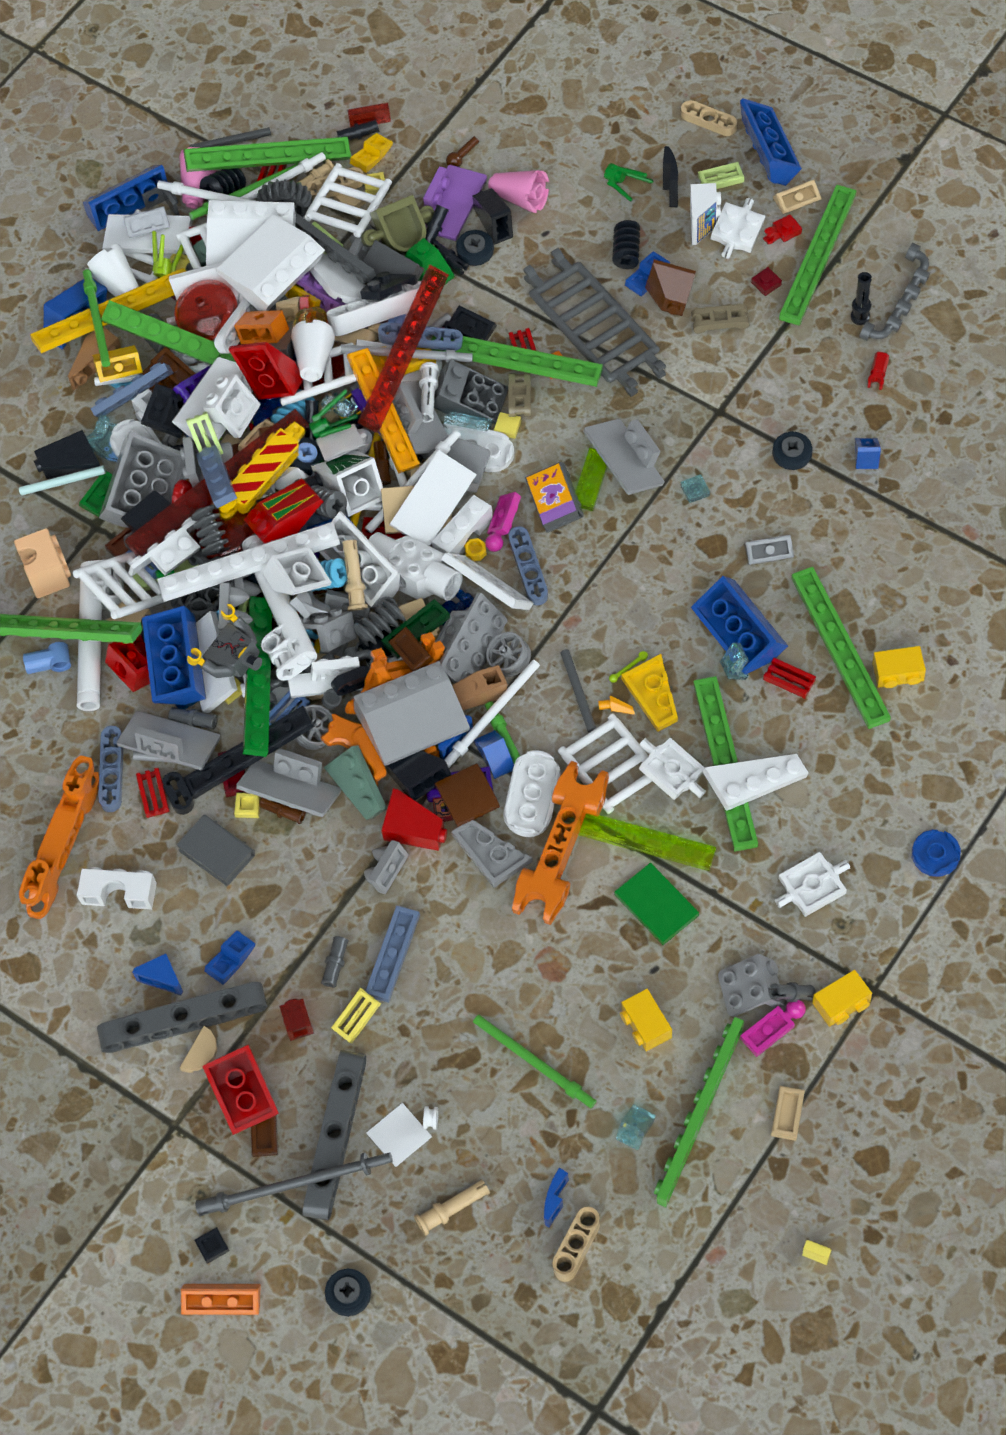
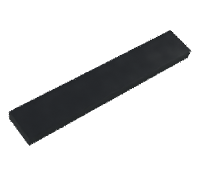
M304 706L299 707L269 726L267 755L315 727ZM243 742L205 764L202 770L197 769L183 777L191 796L196 799L264 757L243 754Z

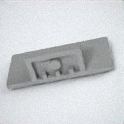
M419 381L384 383L415 454L429 453L432 449H435L440 441H444L448 437L435 409L433 421L430 423L423 422L424 418L420 411L422 390L419 387Z
M620 419L584 428V434L628 495L663 486L665 481L654 467L661 451L638 419L630 421L628 428Z
M482 593L476 594L468 611L451 612L450 618L446 621L435 641H441L445 646L440 664L454 684L482 669L487 660L486 651L489 643L494 637L501 634L507 623V618Z
M136 711L117 740V746L202 770L221 738L218 733Z
M281 748L275 753L274 765L257 761L250 766L238 781L236 787L249 794H254L319 817H323L341 793L340 787L320 781L322 762Z

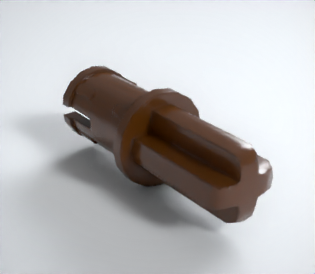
M376 441L373 445L375 462L382 486L391 484L390 463L387 459L385 442Z
M263 797L260 799L259 807L277 814L278 818L284 817L298 824H301L305 818V811L291 808Z

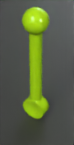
M641 651L635 660L616 674H611L609 676L610 682H617L618 677L638 662L646 661L648 658L647 652Z

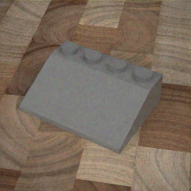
M130 431L123 441L99 518L128 528L121 520V517L153 490L157 491L171 503L174 485L180 479L185 480L182 466H186V463L182 460L181 452Z
M439 661L353 696L354 711L384 766L470 730L450 679Z

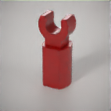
M875 353L870 372L871 375L867 381L868 388L871 387L873 382H878L879 390L883 389L884 377L890 358L888 353Z

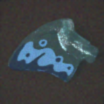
M100 415L94 431L86 438L97 455L117 462L118 458L110 445L112 430L117 424L109 423L110 419L108 416Z

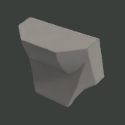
M312 590L293 595L289 602L305 619L313 613H328L330 606L314 597Z

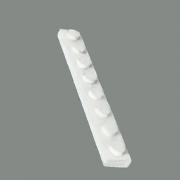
M333 522L157 580L164 602L264 570L273 555L310 547L312 552L316 553L340 545V541Z

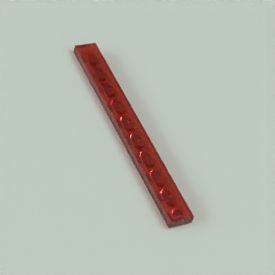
M429 265L357 422L376 433L381 429L449 276L432 265Z
M296 409L291 411L224 463L230 480L233 481L238 476L239 469L252 460V455L258 448L262 449L271 433H276L280 428L285 430L293 422L298 423L306 431L309 428V423ZM205 478L125 539V543L136 556L140 555L143 557L154 543L160 544L165 540V536L170 531H177L181 528L182 523L191 517L197 509L213 503Z

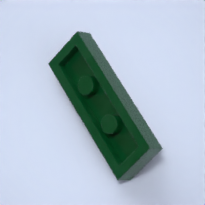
M433 599L383 638L382 645L396 659H399V654L389 643L391 639L407 627L420 642L421 635L429 632L432 633L450 618V613L438 601Z

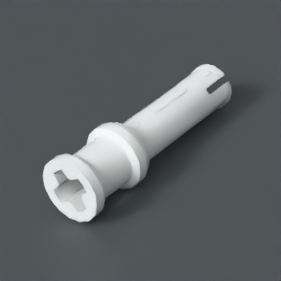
M426 362L420 366V373L422 375L419 380V387L422 390L420 411L424 418L423 422L430 423L434 418V396L439 384L437 380L439 366L433 362Z

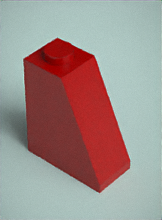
M393 788L381 830L383 840L389 842L393 840L400 844L439 851L441 843H445L447 838V829L444 828L443 819L400 790Z

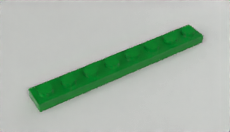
M250 596L248 615L253 618V621L248 625L252 628L257 639L256 646L260 651L258 657L262 659V665L256 671L250 668L246 671L243 754L267 757L271 660L269 655L263 651L261 643L263 638L272 631V612L265 598Z

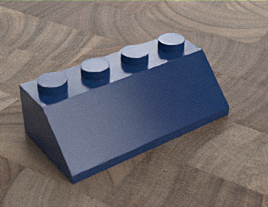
M742 98L740 100L742 121L747 134L753 142V147L760 157V162L768 174L767 177L774 184L786 186L802 168L772 107Z
M154 165L83 201L86 215L97 231L106 228L109 214L131 215L136 209L141 210L145 208L142 194L156 188L159 180L168 182L164 167L162 165ZM158 194L150 196L148 201L157 199Z
M722 576L691 606L692 610L745 675L771 663L773 658H777L788 647L786 642L734 579Z
M181 606L142 617L152 702L186 705L205 700L206 695L201 665H190L187 662V656L193 659L198 658L191 653L192 648L199 649L195 615L186 606Z

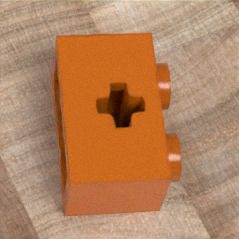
M282 310L245 312L234 325L241 344L259 342L278 343L289 330Z

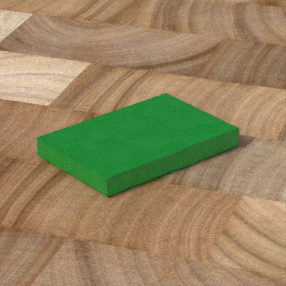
M651 862L614 892V895L662 945L666 944L699 916L696 908Z

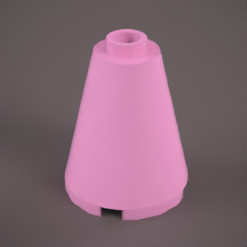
M181 150L179 156L181 183L184 186L199 189L201 179L218 170L187 172L184 151ZM182 194V202L191 209H197L205 201L204 198Z
M541 170L495 173L489 179L488 186L500 198L529 212L537 213V210L543 209L547 201L549 189L545 187L546 182H549L547 173Z

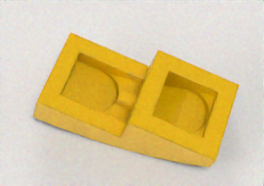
M375 133L364 141L363 149L350 157V164L367 173L386 155L393 142Z

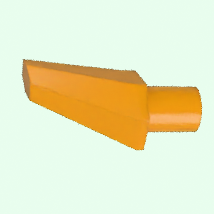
M609 696V700L598 701L599 710L611 709V712L635 715L633 706L613 696Z

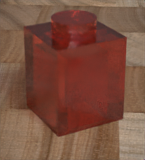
M291 999L286 1001L284 1005L279 1006L290 1041L314 1034L303 999Z

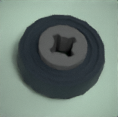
M482 230L466 231L457 240V255L471 266L482 265L493 256V240L488 233Z
M790 431L777 437L773 443L772 454L775 462L780 467L787 470H797L809 463L812 458L813 447L806 435Z
M349 1268L339 1270L331 1275L324 1291L325 1299L330 1309L338 1315L347 1317L357 1315L365 1310L372 1294L371 1286L366 1276L358 1270Z

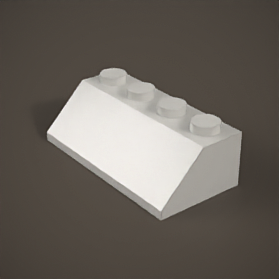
M217 357L172 420L189 437H192L186 419L194 418V416L202 415L205 412L203 410L206 404L204 399L207 394L213 392L216 388L215 381L218 377L236 374L251 393L253 392L237 363ZM210 418L219 440L226 431V428L222 423H215ZM202 420L201 422L209 442L213 446L215 443L205 420ZM194 423L193 426L201 446L206 447L197 423Z
M338 512L332 522L340 545L319 552L326 560L340 558L345 561L342 542L357 540L361 580L366 587L364 590L365 601L370 607H377L383 597L393 598L398 592L400 572L342 512Z

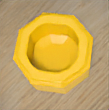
M479 538L470 539L464 545L465 554L472 561H481L487 555L485 542Z

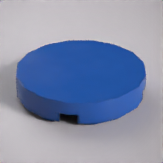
M934 829L925 831L916 838L912 847V860L915 866L922 873L929 876L941 877L950 874L956 869L960 861L961 848L959 843L950 833L945 831L941 832Z

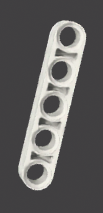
M417 281L418 283L415 285L403 284L402 291L382 300L359 299L333 308L326 313L328 324L333 328L335 336H342L423 308L427 305L423 282Z

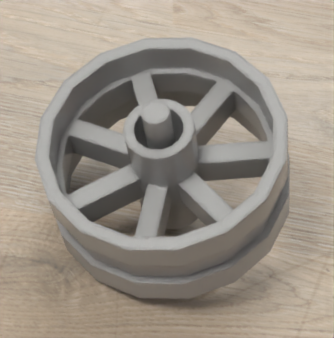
M504 632L494 637L489 643L486 658L492 667L500 666L505 662L504 668H500L503 675L506 677L516 676L528 666L531 659V650L529 645L519 635L513 632ZM520 641L522 647L515 649Z
M320 705L306 706L307 712L311 713V720L315 727L306 732L308 735L307 739L301 735L295 740L306 749H321L326 744L321 740L320 732L326 733L328 731V728L322 727L325 721L328 724L333 721L332 713ZM316 714L322 716L323 718L321 720L319 718H316ZM313 736H316L318 742H313L310 740Z

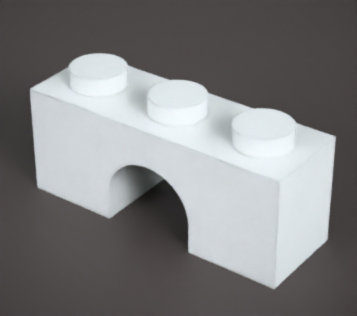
M473 495L434 538L432 547L443 554L448 552L463 555L465 552L464 545L473 532L480 536L491 523L493 517L492 506Z
M91 867L90 869L81 870L77 897L82 905L105 906L107 896L112 891L124 890V899L128 908L152 910L157 883L153 874L144 870L127 872L123 869H114L109 871L98 867Z

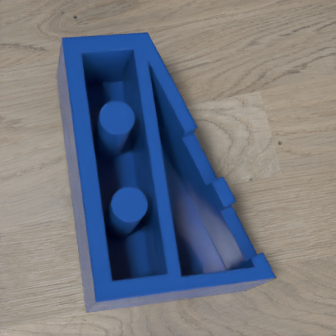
M84 279L44 304L43 328L90 308L87 294H85L83 288ZM95 281L97 302L100 304L107 301V287ZM64 343L57 347L63 349L67 344Z

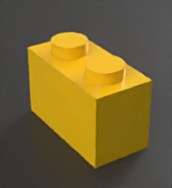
M135 345L108 351L110 366L108 367L102 366L100 354L92 355L100 383L143 373Z
M920 646L879 651L873 654L872 665L877 688H893L901 684L915 685L924 681L926 668Z
M853 970L815 993L812 1004L830 1027L835 1023L837 1025L844 1023L849 1018V1015L855 1011L861 1012L870 1005L872 992L857 971Z
M648 988L621 1002L622 1011L620 1016L626 1026L630 1024L634 1031L632 1036L638 1046L642 1045L646 1052L672 1038V1028Z

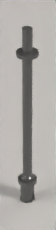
M390 1152L368 1158L366 1153H362L360 1160L231 1195L219 1192L214 1197L196 1200V1211L199 1217L218 1211L224 1213L234 1204L363 1170L367 1176L371 1174V1168L392 1163L393 1158Z

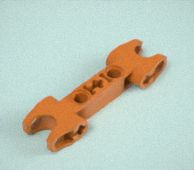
M80 755L71 764L62 784L63 796L55 809L38 850L37 858L29 864L23 877L19 898L22 904H26L29 917L42 919L49 912L58 893V878L70 855L83 823L84 815L90 812L99 790V773L94 772V763L90 757ZM79 764H89L88 770L81 774L77 772ZM92 777L96 779L93 785H91ZM29 889V897L28 899H26L24 895L25 892ZM40 900L44 902V908L41 911H32V907L38 904Z
M574 761L568 764L554 788L552 803L561 805V808L535 871L528 868L522 869L516 883L512 905L513 913L520 915L530 901L542 900L545 902L543 920L544 923L549 925L552 924L563 908L569 894L570 882L562 880L561 877L586 814L599 816L605 803L609 780L608 772L601 770L593 783L588 785L579 784L576 782L579 767L577 766L578 763ZM567 818L575 819L574 822L570 824L564 823V821ZM552 860L558 861L557 865L553 867L547 866L548 862Z

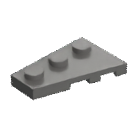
M474 820L452 831L454 839L493 888L533 862L531 856L521 853L515 849V846L509 842L502 841L493 832Z

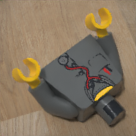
M227 604V607L232 611V614L226 615L221 610V616L223 619L231 620L233 623L226 624L203 656L197 648L191 649V653L196 655L197 659L187 656V662L190 665H201L200 668L215 678L242 677L249 668L256 671L262 665V659L258 657L260 651L256 646L257 639L252 628L240 616L237 617L235 615V608L231 604Z

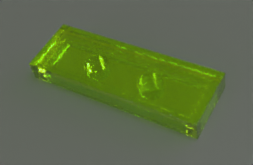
M593 448L588 450L575 491L581 503V508L589 511H594L608 468L599 453Z

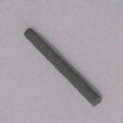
M270 127L189 146L200 148L225 146L270 136L271 131Z
M565 649L560 653L585 726L590 733L596 729L570 651Z

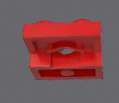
M141 634L133 643L112 642L108 644L105 663L132 692L150 684L146 647Z

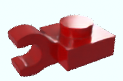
M789 214L773 222L772 227L766 228L764 232L767 236L763 237L768 245L780 238L783 242H786L802 234V227Z

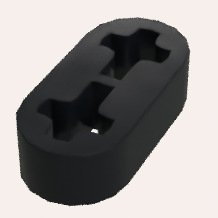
M361 666L340 674L332 680L331 687L338 696L364 688L365 678L370 668L368 666Z
M178 772L167 773L163 777L162 784L173 809L178 814H188L192 811L194 802L183 777ZM172 780H175L178 789L175 791L170 783ZM178 797H183L186 802L185 806H181Z

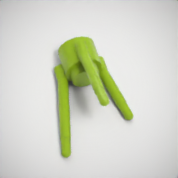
M152 231V271L154 276L163 277L176 271V266L184 248L181 244L171 264L170 259L164 258L165 235L162 234L158 258L156 231Z

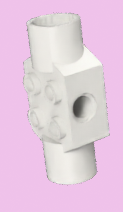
M376 532L368 539L400 572L399 591L415 599H424L434 594L446 601H450L458 593L463 576L459 571L445 565V562L441 560L444 555L442 552L409 536L394 540L380 532Z

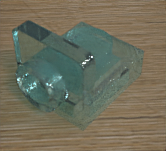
M339 393L327 395L321 402V406L324 408ZM342 397L333 408L334 412L339 416L349 417L355 413L358 406Z
M732 643L720 660L727 678L746 680L749 676L742 672L749 660L741 644Z

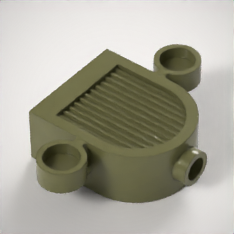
M410 195L372 211L370 215L376 230L369 229L363 232L361 236L362 243L366 247H372L375 240L380 241L381 239L382 244L399 254L406 255L411 247L426 237L425 224L430 222L434 209L430 206H424L419 209L414 196Z

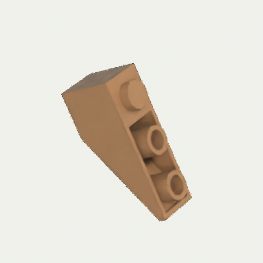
M103 326L108 351L120 349L119 339ZM95 330L85 337L69 372L68 378L73 390L85 384L96 373L92 355L99 354Z
M499 665L477 671L452 686L462 710H467L491 701H497L506 691L507 682Z

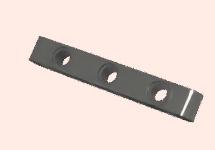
M251 982L107 1021L97 1026L101 1051L103 1053H113L199 1030L203 1026L210 1027L256 1014L267 1008V1002L262 983ZM235 1001L232 1007H225L227 1002ZM187 1014L184 1020H177L180 1015ZM139 1027L136 1033L129 1034L132 1028Z
M341 1050L339 1053L311 1173L337 1167L344 1163L365 1071L366 1054ZM345 1083L352 1084V1087L348 1090L340 1089ZM332 1131H341L337 1138L329 1137ZM340 1176L330 1179L329 1184L324 1187L318 1186V1182L308 1185L303 1205V1216L330 1220Z

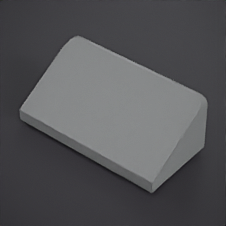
M791 535L744 542L749 565L794 557Z

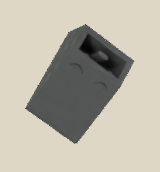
M450 359L441 369L438 377L439 384L435 390L434 408L448 415L496 424L509 387Z

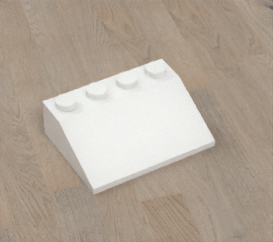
M209 200L206 266L225 261L273 214L295 227L296 214L294 203Z
M273 214L216 269V272L258 311H269L320 261L325 250L310 235Z

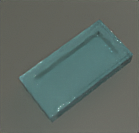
M456 412L448 413L444 419L445 424L481 431H488L492 427L491 419Z

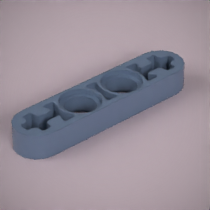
M390 322L382 323L378 328V339L383 344L455 351L459 350L463 344L462 333L455 329ZM412 333L415 336L413 338H406L404 335ZM429 335H433L436 337V339L428 340L426 339V337Z
M514 527L508 534L509 544L527 598L534 603L533 605H542L548 599V590L529 533L524 527ZM517 535H520L523 545L519 546L518 539L516 538ZM527 552L531 554V558L528 560H521L519 558L521 553ZM529 571H535L538 575L534 579H528L525 577V574ZM536 585L541 594L540 597L534 594V586Z
M107 726L101 732L98 799L102 809L106 812H115L122 803L123 748L117 746V740L122 732L116 726ZM111 734L116 735V737L113 738L114 747L111 746V743L109 741V738H111ZM109 754L118 755L117 760L113 763L105 761ZM108 775L117 776V780L114 783H105V778ZM108 791H112L111 794L114 798V800L111 801V804H107L106 802L109 800Z

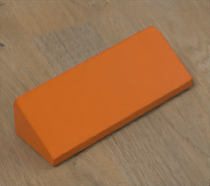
M184 1284L181 1288V1315H259L261 1285Z

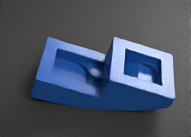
M654 251L640 262L639 269L625 281V286L641 297L647 292L645 285L654 259L670 264V261Z
M235 931L221 945V951L205 966V972L224 985L250 955L255 947V943L239 931Z
M561 1168L554 1175L545 1200L544 1222L549 1228L563 1208V1200L558 1196L569 1181L568 1173Z

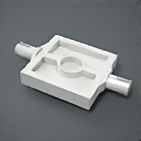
M746 198L743 207L726 202L722 209L721 215L711 234V239L725 246L722 257L725 258L726 256V259L730 258L733 249L749 253L752 251L766 217L751 211L754 204L753 199Z
M646 738L641 741L639 746L648 752L649 756L640 765L639 770L673 800L689 789L699 798L705 794L706 790L696 783L697 778L703 774L705 767L674 740L669 738L664 744L657 747Z
M818 852L779 874L778 879L785 887L786 893L775 899V903L781 908L792 901L798 906L805 917L846 894L847 889L840 881L839 874L850 869L849 863H847V860H844L833 866Z

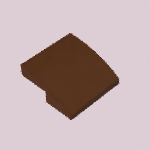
M164 347L150 361V365L143 373H140L143 375L150 372V368L157 363L169 365L173 374L157 384L170 389L196 374L167 347ZM155 385L149 388L151 392H153Z
M477 763L435 783L436 790L444 801L447 811L457 827L500 807L493 790Z

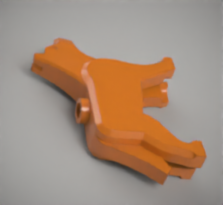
M431 632L421 635V645L434 659L428 665L439 661L444 655L445 646L441 641L435 642V637ZM382 648L373 650L370 654L374 660L365 678V686L360 693L413 671L404 660L387 663V657ZM354 698L345 707L347 714H356L354 711Z
M332 714L333 721L328 724V731L321 736V740L327 746L341 745L347 749L359 745L378 787V781L386 776V769L362 724L349 721L337 714ZM435 745L422 750L439 757V751Z

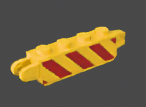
M293 422L285 430L280 428L276 433H271L262 449L258 448L252 455V460L239 469L238 476L233 481L231 480L237 499L218 508L221 519L229 520L237 511L241 514L248 513L256 505L255 500L261 499L299 456L298 443L305 434V429L302 426Z

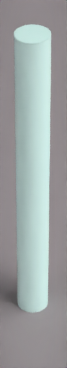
M102 465L19 487V492L23 496L106 474V469Z

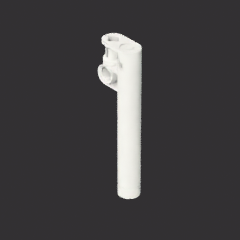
M253 535L243 541L242 548L244 551L265 543L257 535ZM263 570L254 572V575L278 627L263 638L261 647L269 655L271 662L276 665L277 678L279 680H289L309 667L312 662H315L317 653L297 610L289 603L291 600L290 595L273 591L262 573Z
M94 560V561H86V562H83V563L80 565V568H81V567L88 566V565H91V564H94V563H97V562H100V561H103V560ZM112 568L105 569L124 590V581ZM96 573L90 574L91 578L118 606L122 601L116 594L111 595L114 592ZM80 579L79 619L102 620V610L107 609V607ZM78 640L77 707L83 711H95L100 707L101 641Z

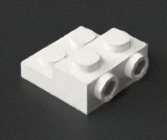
M236 374L222 375L216 379L214 391L206 395L204 399L206 404L203 410L207 411L215 423H222L234 438H240L261 404Z

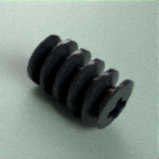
M239 168L221 169L202 178L199 189L229 195L246 186V178Z
M624 220L617 223L614 227L612 261L619 268L629 270L634 269L639 264L640 225L638 222Z

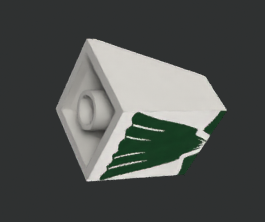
M353 450L327 462V460L323 459L311 465L313 472L316 471L319 474L324 487L344 493L347 499L344 513L346 516L349 517L382 501L381 489L383 486L373 457Z

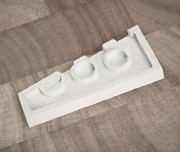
M797 754L705 767L703 770L705 777L726 811L802 780L809 774Z

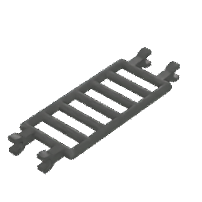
M556 248L551 251V255L554 257L552 263L560 268V273L543 282L531 265L523 269L526 274L524 280L534 287L529 292L530 297L589 362L603 364L601 376L607 382L611 383L617 379L628 395L632 397L638 393V390L635 388L638 386V383L627 374L630 370L646 362L658 379L666 375V372L663 370L666 368V365L655 356L660 351L658 345L581 262L571 265L561 250ZM576 272L584 278L547 302L540 295ZM588 286H591L597 292L560 316L553 310L554 307ZM602 299L610 306L573 330L565 323ZM615 313L623 320L586 344L578 337ZM628 327L635 333L633 337L599 358L591 352L592 349ZM641 341L648 348V350L611 373L604 366V364Z

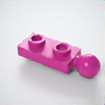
M516 492L499 497L487 531L489 536L485 541L486 548L489 551H499L503 546L501 536L508 534L512 528V522L521 496Z
M801 1000L788 1002L786 1011L777 1006L740 1035V1040L758 1057L795 1027V1023L791 1019H799L804 1016L806 1012L805 1004Z

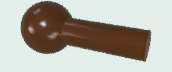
M473 136L458 152L449 153L446 158L447 165L461 166L462 158L479 143V140Z

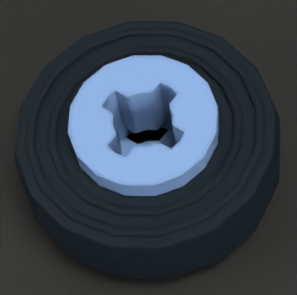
M301 438L298 443L299 456L289 467H297L308 476H311L313 473L311 465L324 458L315 440Z

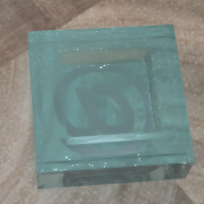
M702 475L681 481L680 486L689 503L710 496V491Z

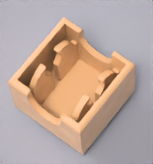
M45 528L14 540L15 547L22 560L25 573L36 598L44 597L70 586L68 578L71 577V573L56 536H51L48 529Z

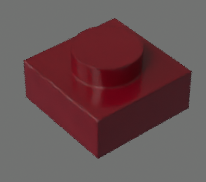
M767 267L752 277L751 283L764 296H767L782 285V280Z

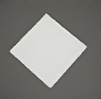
M352 424L349 429L316 439L324 460L364 445L355 424Z
M403 1103L366 1132L384 1154L391 1153L392 1163L395 1167L432 1138L429 1132L423 1128L421 1123Z

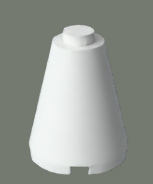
M114 244L110 246L112 250L106 252L104 249L96 254L88 262L89 268H85V270L89 269L92 278L107 287V290L117 297L139 286L121 246Z
M306 320L301 321L293 327L291 340L301 377L306 381L314 382L321 379L335 341L333 328L326 322L313 320V323H306Z

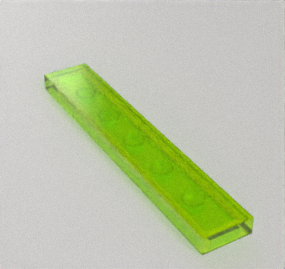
M586 814L578 834L582 837L710 871L716 852L715 846L601 815L596 817Z

